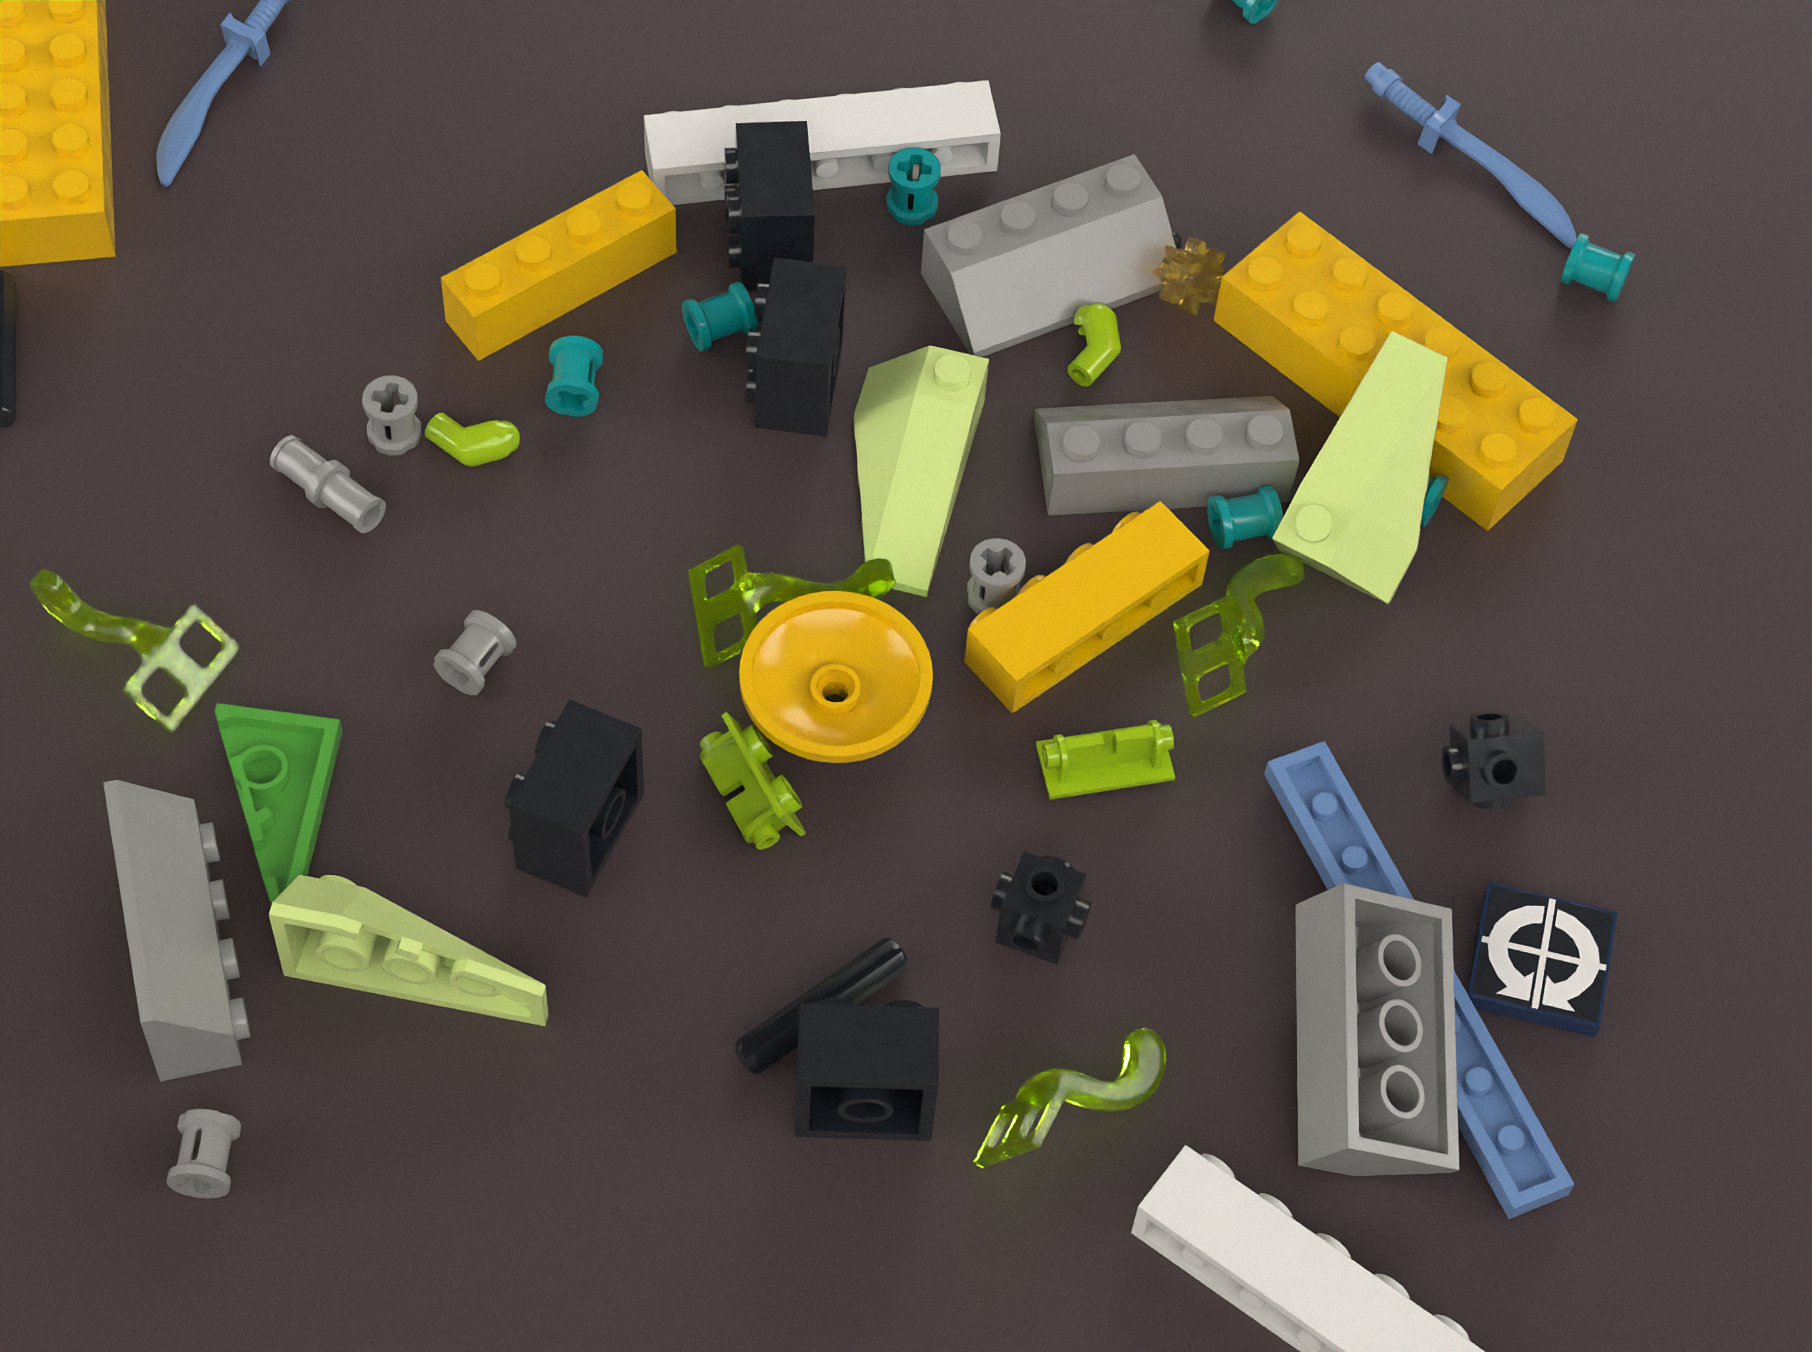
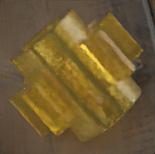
M1194 237L1188 238L1185 249H1178L1167 245L1165 247L1167 255L1160 267L1153 270V274L1160 277L1165 287L1159 294V298L1171 304L1178 302L1180 310L1192 315H1196L1199 309V302L1216 306L1221 279L1225 275L1220 263L1224 260L1226 254L1212 247L1206 249L1205 241Z

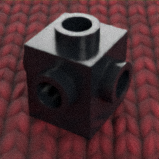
M1480 712L1471 715L1470 722L1449 725L1450 745L1444 746L1442 749L1443 773L1446 782L1452 784V787L1468 802L1473 803L1478 808L1499 809L1510 806L1513 798L1546 795L1544 732L1524 716L1509 718V715L1503 712Z
M1024 851L1014 874L1003 871L992 898L991 908L1000 911L996 943L1058 965L1068 937L1079 940L1091 909L1092 902L1082 899L1086 873L1075 870L1072 865L1061 858L1054 856L1039 857Z

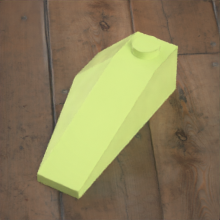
M1391 331L1300 484L1272 538L1279 551L1389 605L1418 549L1425 493H1427L1432 449L1437 430L1448 361L1446 356Z
M929 345L868 368L853 416L867 583L927 597L985 402L989 359Z
M298 875L272 902L269 918L284 976L535 1025H546L548 1005L545 984L369 889L356 886L355 883L344 877L324 875L319 879Z

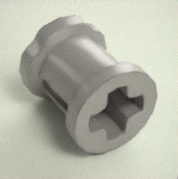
M396 375L382 376L374 379L366 386L362 394L363 409L367 417L370 418L367 423V438L379 453L389 456L402 455L409 449L415 448L422 438L421 421L414 415L418 408L417 391L414 385L406 378ZM393 392L398 394L399 405L394 406ZM390 425L392 439H388L386 436V426Z
M1001 538L987 539L976 545L971 552L969 569L972 576L967 583L968 604L975 613L980 614L990 607L998 609L1015 598L1020 591V581L1025 573L1026 559L1023 551L1015 543ZM1007 558L1010 559L1008 564V571L1006 570ZM984 587H985V595H984V599H983L982 596H983V590H984Z
M473 610L464 620L466 629L450 649H441L434 657L435 662L433 663L437 673L444 681L468 695H478L484 687V676L500 656H508L516 647V639L505 624L487 612Z
M187 1110L178 1119L177 1128L183 1135L177 1165L171 1167L168 1171L167 1185L178 1193L195 1198L210 1199L225 1196L230 1191L231 1186L230 1176L226 1174L231 1142L240 1136V1121L231 1115L223 1114L216 1110Z

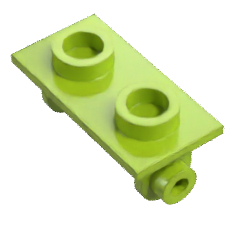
M727 712L722 714L721 716L730 731L724 735L722 732L717 731L705 736L700 742V747L702 748L700 760L706 767L719 793L724 797L741 785L744 786L745 790L725 803L737 823L744 840L747 843H754L757 849L763 850L773 846L779 840L780 835L778 831L787 825L798 835H805L806 832L795 814L796 811L803 807L793 787L783 775L777 778L774 777L766 762L774 754L762 733L754 724L744 728Z
M1149 720L1146 725L1068 737L1058 734L1054 735L1053 739L1036 741V748L1049 800L1175 780L1168 750L1174 749L1172 728L1170 724L1161 725L1157 720Z

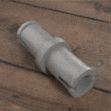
M294 435L283 438L272 451L270 466L276 471L282 472L303 488L306 498L318 508H330L361 533L370 532L382 520L386 510V502L374 496L350 478L349 469L338 460L327 461Z

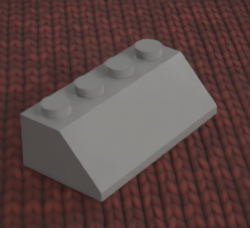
M1135 154L924 229L921 275L968 353L974 356L984 357L1073 324L1076 311L1085 304L1100 302L1113 309L1183 282L1184 275L1163 197Z
M1273 396L1034 409V423L1048 516L1147 510L1159 501L1168 509L1207 507L1210 496L1220 494L1225 499L1255 494L1260 486L1269 484L1276 490L1280 502H1289L1299 464V455L1290 409Z
M120 780L103 782L140 1023L160 1082L242 1065L238 1040L250 1038L251 1036L243 997L231 999L228 980L240 978V971L233 938L221 940L218 921L230 919L223 879L215 881L210 879L208 863L220 861L213 822L200 824L194 799Z
M1342 883L1296 904L1298 1166L1350 1176L1435 1174L1458 1171L1459 1138L1452 909Z

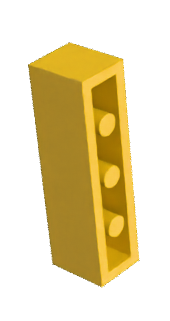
M640 170L441 277L447 324L478 361L677 253L676 208L650 178Z
M1161 501L1141 514L1137 511L1132 512L1116 525L1110 535L1095 545L1092 543L1083 544L1069 556L1063 566L1046 577L1044 575L1033 577L1020 589L1015 598L1000 608L990 607L977 615L968 628L964 662L1013 714L1201 586L1209 550Z

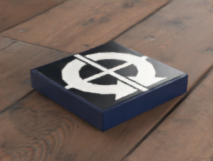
M1488 882L1484 891L1467 986V994L1474 1007L1478 1010L1595 1037L1601 1024L1618 912Z

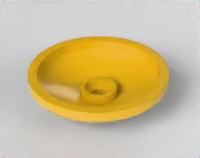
M846 591L810 593L789 600L772 610L757 624L748 637L743 648L739 669L742 700L757 728L773 743L792 754L809 760L828 763H849L865 760L880 755L902 742L913 732L924 716L930 701L933 681L930 653L915 626L890 605L870 596ZM836 694L842 696L845 700L842 702H830L825 697Z

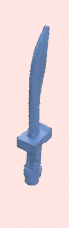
M259 0L244 23L234 19L230 12L220 24L226 47L193 86L172 115L159 141L156 161L157 173L162 186L167 187L172 183L200 135L207 111L214 96L243 58L248 55L257 60L261 67L271 53L265 33L283 6L288 5L291 0Z
M1377 62L1370 67L1364 79L1373 86L1372 90L1381 99H1388L1399 110L1424 127L1417 143L1419 146L1432 154L1439 138H1443L1490 171L1527 213L1568 248H1573L1577 239L1569 215L1563 206L1538 181L1493 148L1457 125L1455 119L1461 106L1460 103L1446 95L1441 108L1437 110V108L1402 82L1403 79L1393 69H1387L1381 62Z

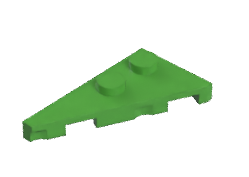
M217 703L215 708L217 723L270 906H272V902L298 875L308 876L343 733L341 720Z

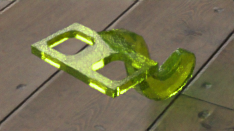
M737 544L690 569L688 572L704 666L710 669L743 652L748 637L757 626L755 613L769 602H787L799 596L822 591H846L863 594L875 599L881 598L896 583L891 562L882 558L868 560L845 580L831 583L813 582L786 574L748 572L744 548ZM728 561H732L735 578L732 587L711 599H707L704 582L705 576L709 571ZM741 613L744 630L742 639L717 653L713 636L715 627L730 617Z
M1286 553L1276 554L1245 565L1231 578L1227 585L1226 597L1173 621L1188 712L1193 718L1247 692L1243 668L1245 662L1259 648L1265 638L1263 617L1254 600L1264 592L1300 583L1305 578L1302 560L1299 557ZM1220 613L1223 629L1221 636L1217 640L1192 651L1189 635L1190 628L1195 623ZM1228 664L1231 678L1229 688L1205 701H1201L1198 688L1199 679L1203 675Z
M41 569L30 582V589L38 601L50 614L69 629L97 641L110 644H127L136 650L142 664L121 691L169 733L174 732L240 648L231 637L194 604L189 606L173 627H163L135 617L110 615L92 608L77 596L64 579L53 571ZM193 622L201 623L222 645L220 653L208 668L200 667L179 646L180 638ZM157 668L167 673L184 690V698L169 716L163 715L141 694L142 685Z
M1141 1027L1126 1036L1123 1045L1121 1071L1119 1077L1113 1082L1101 1081L1082 1073L1058 1068H1051L1030 1077L1018 1090L1017 1101L1001 1107L973 1163L980 1168H984L1040 1148L1063 1101L1088 1110L1104 1113L1121 1112L1145 1102L1156 1091L1163 1077L1166 1065L1165 1045L1159 1035L1152 1029ZM1046 1107L1034 1131L1027 1135L1040 1110ZM1013 1119L1004 1139L995 1147L1005 1126Z

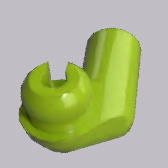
M1100 302L1081 306L1076 311L1074 317L1075 325H1083L1078 329V333L1086 337L1087 346L1068 365L1067 370L1070 377L1077 384L1084 387H1089L1121 351L1116 315L1110 307Z
M438 413L429 421L425 429V437L463 465L469 467L501 460L514 452L520 443V433L517 427L509 421L491 420L464 428L445 413Z

